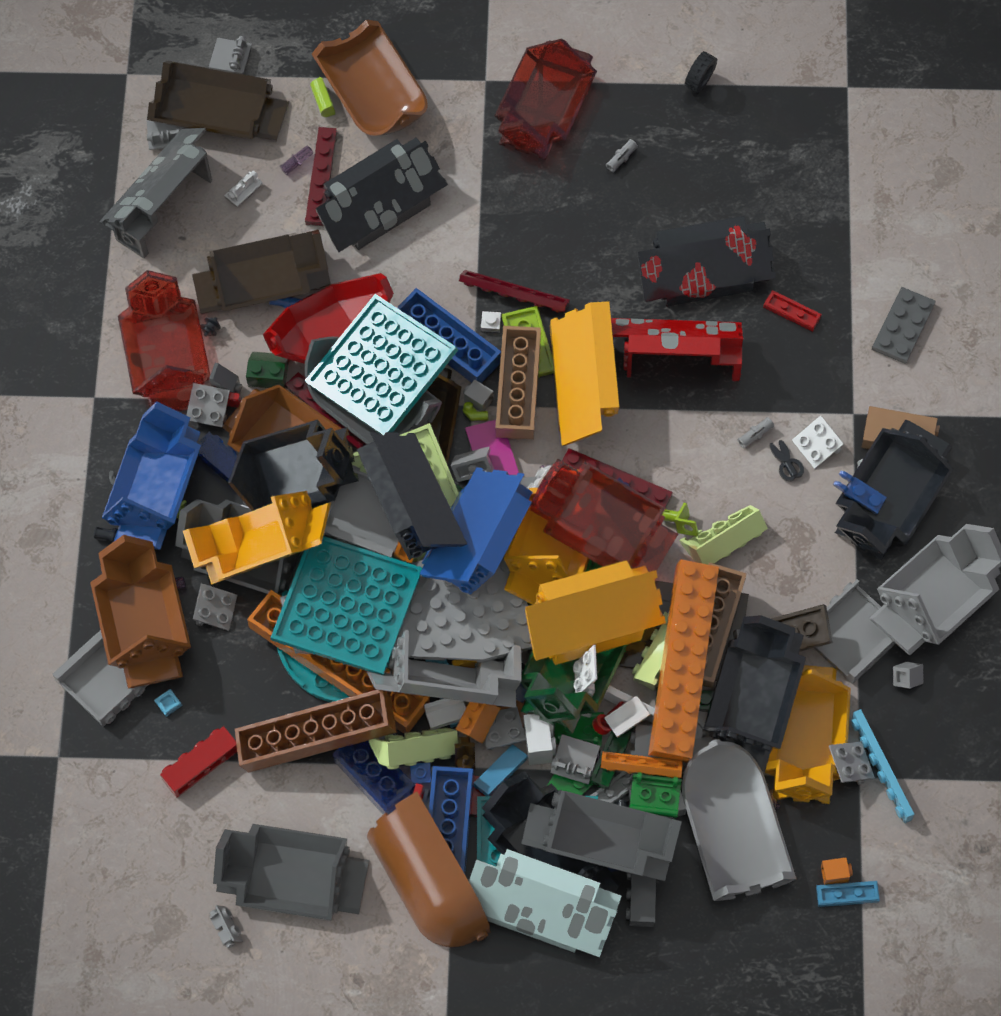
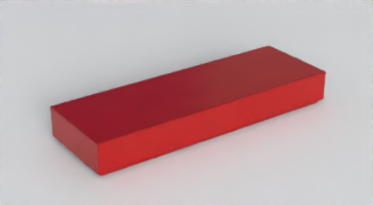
M773 290L763 308L812 332L822 317V314Z

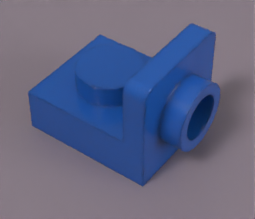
M417 763L410 766L412 784L431 783L430 763Z

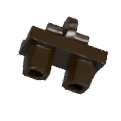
M469 736L458 737V743L454 744L455 768L475 770V743L470 742Z

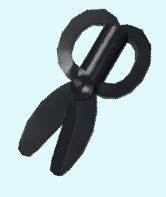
M778 441L780 450L773 443H770L772 454L782 462L779 466V474L782 479L791 482L795 478L802 477L804 466L799 460L795 458L790 459V452L784 441ZM792 463H795L799 466V473H797ZM786 467L791 477L784 474L783 468Z

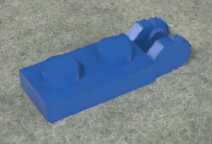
M841 470L839 475L850 483L846 486L839 481H835L833 486L872 513L878 514L887 497L858 478Z

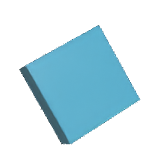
M171 689L154 700L166 717L182 706Z

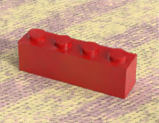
M224 726L220 729H215L209 738L205 741H199L193 750L189 753H183L173 765L166 766L160 774L162 781L176 798L237 753L236 740Z

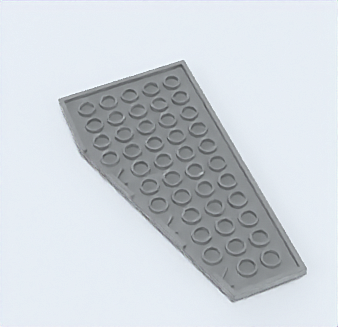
M504 557L495 574L471 595L462 592L459 587L451 582L420 577L398 638L402 637L405 630L409 631L408 657L425 660L453 659L485 662L507 656L513 645L521 646V652L532 649L525 607L528 606L527 601L504 590L510 574ZM423 560L411 563L419 567L424 566L422 564ZM286 596L280 597L282 607L285 602ZM294 648V652H295V653H299V654H312V653H309V652H306V651H303V650Z

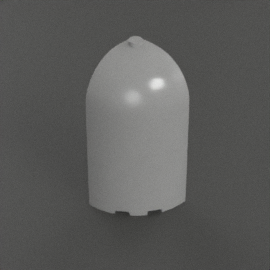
M719 739L709 742L707 747L698 751L688 762L682 780V795L713 900L735 899V895L741 893L750 896L761 893V888L771 885L773 888H777L796 880L769 789L758 763L747 750L738 744L722 742Z

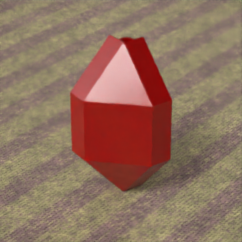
M382 273L331 284L287 307L264 332L263 337L269 350L275 356L305 364L311 340L324 337H340L374 294L390 303L394 294L387 277Z

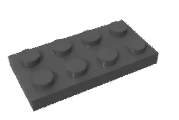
M901 287L871 350L906 364L936 301Z

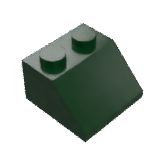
M252 352L248 359L246 371L248 387L271 388L280 385L285 388L289 359L275 356L273 353Z

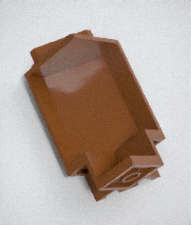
M280 385L262 391L257 388L253 389L248 396L241 400L239 407L223 425V428L230 433L228 445L237 452H240L243 441L314 420H319L325 429L333 428L334 431L342 429Z
M122 535L98 553L102 574L90 582L108 665L124 669L128 689L181 678L183 675L178 656L183 655L186 650L191 648L172 565L157 562L152 541Z

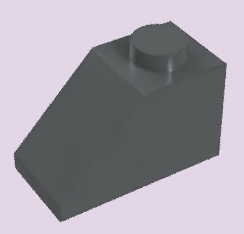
M219 363L214 364L209 377L211 387L226 389L232 393L240 394L242 384H240L239 376Z

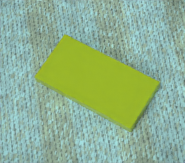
M534 306L501 314L504 326L541 328L538 377L554 374L552 354L538 307Z

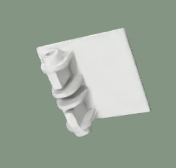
M819 416L792 439L814 469L834 452L838 454L842 450L840 447L844 445L822 416Z
M593 645L574 663L575 693L587 692L591 697L595 693L594 682L597 680L596 645Z

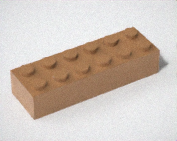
M503 326L495 427L496 438L534 440L541 346V328Z
M709 562V565L718 566L719 572L702 686L713 689L747 573Z

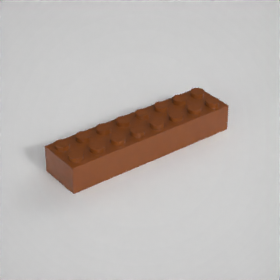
M374 690L235 729L239 766L248 773L396 733L391 695L385 690Z

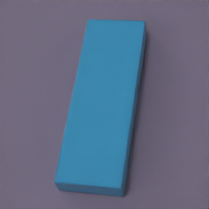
M512 744L473 783V787L485 796H491L501 783L507 780L528 759V755Z
M877 881L816 886L818 907L878 903L880 901Z

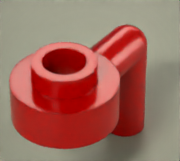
M619 702L606 715L599 714L593 720L594 730L601 735H607L612 729L606 722L605 717L625 703Z

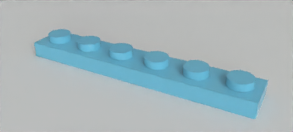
M861 709L853 712L852 727L855 731L858 730L861 736L860 742L862 741L863 747L867 748L871 764L873 766L876 765L879 771L877 772L878 778L881 783H885L887 787L886 793L888 798L894 801L898 817L902 818L905 823L911 821L914 812Z

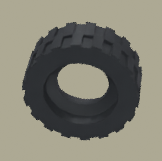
M705 51L701 52L687 74L685 86L696 93L702 91L710 80L718 59Z

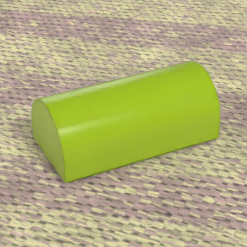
M319 77L310 83V87L321 116L330 117L336 115L323 78Z

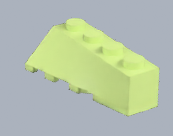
M750 505L729 515L727 521H717L712 524V528L703 532L699 530L697 537L694 536L688 540L684 537L679 541L695 562L709 565V562L715 564L718 560L728 557L731 552L745 546L751 539L759 537L768 528L760 510Z
M664 612L663 615L665 616L666 623L662 624L659 630L655 629L650 638L653 640L650 648L648 646L645 647L641 655L644 658L641 664L637 663L632 672L634 674V681L655 691L659 683L669 612Z
M441 728L424 730L422 735L419 732L404 733L405 737L390 734L386 735L385 739L382 740L378 738L368 740L379 764L387 766L388 769H397L402 764L413 766L418 761L428 763L433 762L435 758L450 759L451 755H455L454 744L458 743L457 730Z

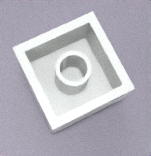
M537 714L524 715V731L529 765L552 763L553 756H556L553 725L540 720V716Z

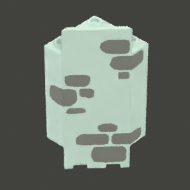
M508 849L505 855L500 854L497 866L476 860L469 880L489 922L571 952H575L578 949L597 957L601 955L621 899V895L599 888V882Z

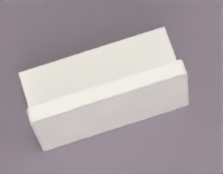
M635 696L607 715L605 720L618 738L649 717L650 713L640 699Z
M445 698L424 705L431 730L459 722L466 710L464 701Z

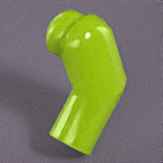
M464 403L463 413L471 421L488 420V411H477L473 407V403Z

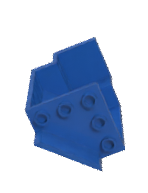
M157 401L143 414L137 433L129 440L102 519L107 520L111 525L119 526L114 541L122 535L152 541L154 549L160 550L167 529L175 523L201 445L197 443L200 432L188 426L191 417Z
M476 467L468 484L459 492L451 507L467 545L463 547H438L427 551L422 561L424 566L420 575L425 578L451 582L459 587L462 592L469 595L495 574L532 503L529 501L532 491L520 484L524 474L508 475V471L501 470L486 472L484 468Z

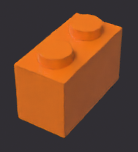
M469 702L455 730L475 741L483 743L501 708L496 705Z

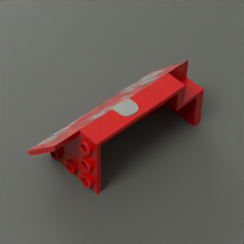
M611 318L612 336L628 337V342L624 343V370H627V377H631L632 354L711 356V365H731L732 381H740L743 345L742 322Z

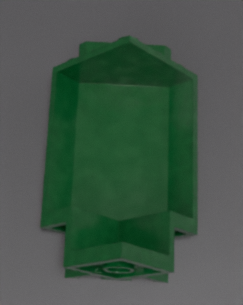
M627 645L596 653L597 680L594 682L595 693L592 697L587 692L575 693V672L573 671V666L580 658L555 665L552 658L550 659L549 657L536 661L532 651L521 673L520 683L527 690L524 696L526 701L521 712L537 714L540 716V720L555 725V723L561 724L566 728V731L573 733L582 714L597 713Z

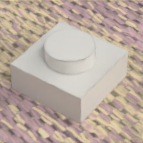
M482 311L481 331L500 332L501 312Z

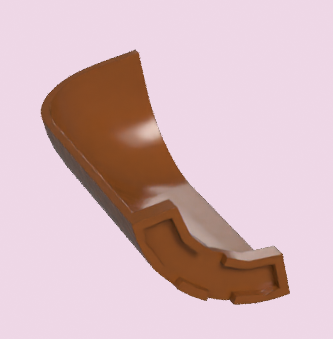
M365 20L356 30L349 33V38L345 40L339 38L333 41H322L313 51L312 56L352 120L362 132L373 136L392 134L410 126L427 111L428 103L424 92L378 21Z
M415 792L395 805L396 810L389 815L384 813L376 821V828H370L367 839L423 936L431 942L445 947H459L475 940L481 941L490 932L485 912L418 792Z

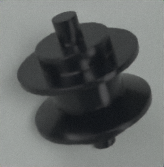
M206 317L204 319L206 324L200 325L205 337L207 335L216 336L215 330L221 329L217 317Z

